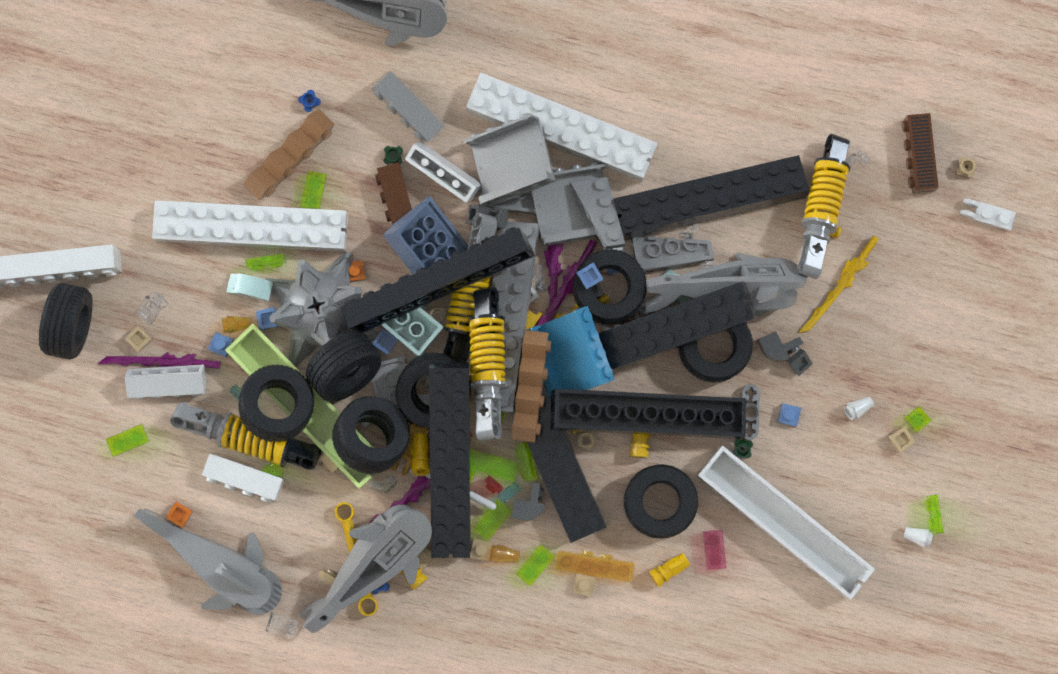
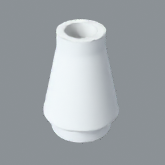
M869 396L849 402L844 407L845 414L850 420H858L870 408L874 407V402Z
M906 527L903 538L923 548L924 546L930 547L933 532H930L929 529Z

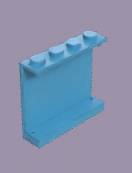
M588 306L574 310V312L542 325L527 329L529 331L549 333L548 341H552L551 352L547 353L545 367L548 369L547 380H544L550 399L551 391L555 388L589 390L615 380Z

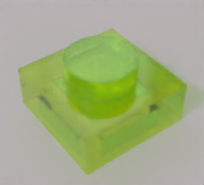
M920 406L904 417L915 433H918L932 421Z
M271 462L269 465L264 464L262 472L279 478L283 477L285 471L280 470V465Z

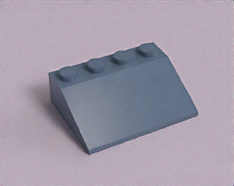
M428 196L394 223L383 235L412 274H416V271L420 268L434 266V262L438 260H447L456 252H465L468 248L467 243L431 196Z

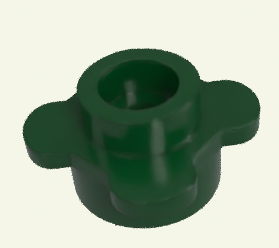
M386 146L384 148L385 158L383 161L385 164L402 163L401 153L403 149L400 146Z
M738 438L734 441L735 449L733 454L736 457L750 458L752 456L751 447H753V442L751 440L742 441Z

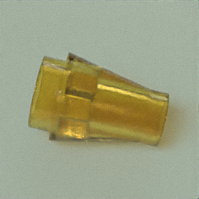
M226 315V317L222 318L223 333L231 334L247 329L250 326L249 317Z
M500 544L492 546L491 561H495V563L519 561L520 551Z

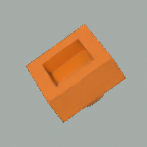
M363 260L352 262L349 268L350 281L366 280Z
M176 501L166 519L184 528L193 511Z

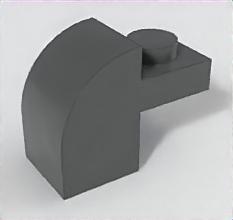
M469 205L466 224L472 225L474 216L477 213L497 218L498 225L496 230L505 228V224L508 221V209Z
M775 331L758 339L757 343L766 358L774 362H784L790 359L787 352L789 351L792 354L800 350L799 346L803 344L801 337L782 344Z
M533 482L530 501L514 499L511 518L532 520L541 514L545 504L538 503V499L542 500L544 488H540V483Z

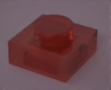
M490 475L485 479L487 483L485 487L491 493L497 492L500 494L504 489Z

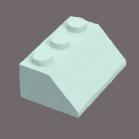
M421 307L382 324L385 329L417 356H421V354L427 351L443 329V326Z

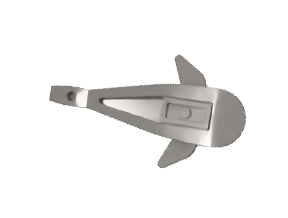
M313 0L324 1L368 23L390 30L391 33L385 41L387 46L406 41L410 36L433 37L440 33L447 23L446 0Z
M736 253L735 257L738 261L719 264L680 276L661 275L646 281L648 293H657L658 295L644 302V311L649 313L665 308L680 295L697 298L742 281L746 282L751 299L744 301L745 303H753L757 317L770 310L785 309L793 306L797 300L796 289L803 287L807 283V276L797 273L798 265L787 259L760 258L744 253Z
M396 505L388 509L383 515L379 514L372 523L351 530L349 535L358 540L342 565L326 597L313 601L299 612L300 617L305 620L304 627L311 633L319 631L333 620L339 611L374 591L402 570L407 582L413 584L419 567L418 555L431 539L432 528L427 516L409 506Z
M138 509L134 515L150 529L164 537L191 568L218 593L202 603V609L226 610L233 606H239L252 614H265L278 605L281 599L282 585L279 578L263 566L264 554L255 533L249 534L244 555L220 543L179 528L160 514L149 509Z

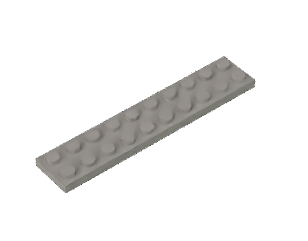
M507 221L505 228H500L499 232L500 236L505 234V231L509 228L519 227L526 234L535 255L493 276L492 287H495L499 293V315L505 317V332L502 334L505 337L504 341H502L505 344L503 348L505 351V355H503L505 362L502 364L505 365V370L503 371L505 372L504 378L507 387L500 389V395H502V401H500L501 412L515 413L519 369L522 360V343L527 324L540 227L538 223Z

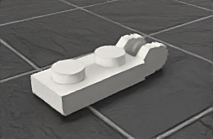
M964 199L963 203L967 206L975 207L976 211L974 213L968 210H961L960 215L971 218L979 223L1011 231L1016 212L980 201Z

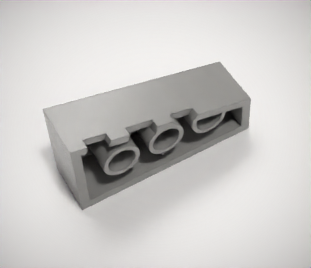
M391 71L387 72L371 88L374 95L379 100H383L393 114H397L402 118L400 121L407 128L411 127L415 131L414 135L421 142L423 140L429 142L444 127L438 118Z

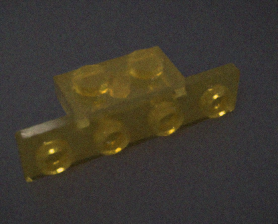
M583 550L582 554L558 551L556 570L628 582L632 581L635 565L633 562L612 559L613 555L601 554V557L593 556L594 552Z

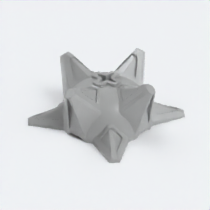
M348 252L342 254L324 272L317 271L307 261L302 259L298 261L296 281L274 278L265 279L273 282L271 294L282 305L269 317L270 321L290 331L289 360L295 366L299 365L317 347L323 346L340 334L352 331L348 328L341 307L351 299H360L362 290L361 287L349 285V268L352 265L353 255ZM374 329L364 332L370 341H374L379 335Z

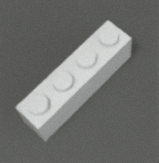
M422 142L414 143L405 158L410 164L466 203L472 201L481 188V183Z
M204 365L127 369L124 377L127 398L142 399L144 397L161 398L163 396L180 397L182 395L199 396L205 394L207 387Z
M209 454L202 476L207 477L205 481L217 484L218 481L225 483V488L234 491L236 487L243 490V494L251 497L254 494L260 495V500L271 503L272 500H278L285 480L214 454Z

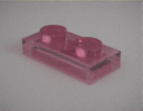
M723 530L703 531L706 569L727 568Z

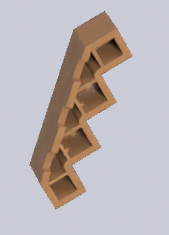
M320 109L309 114L301 127L290 133L282 146L270 153L261 167L250 173L243 185L258 200L265 196L267 198L275 192V188L285 178H289L294 173V169L304 159H308L313 154V150L323 140H327L332 135L331 130L335 124Z
M525 330L522 343V360L519 369V385L515 400V415L512 424V440L535 443L536 435L541 433L539 415L540 407H544L545 396H542L543 383L548 377V369L545 368L547 353L551 352L552 341H548L549 333Z

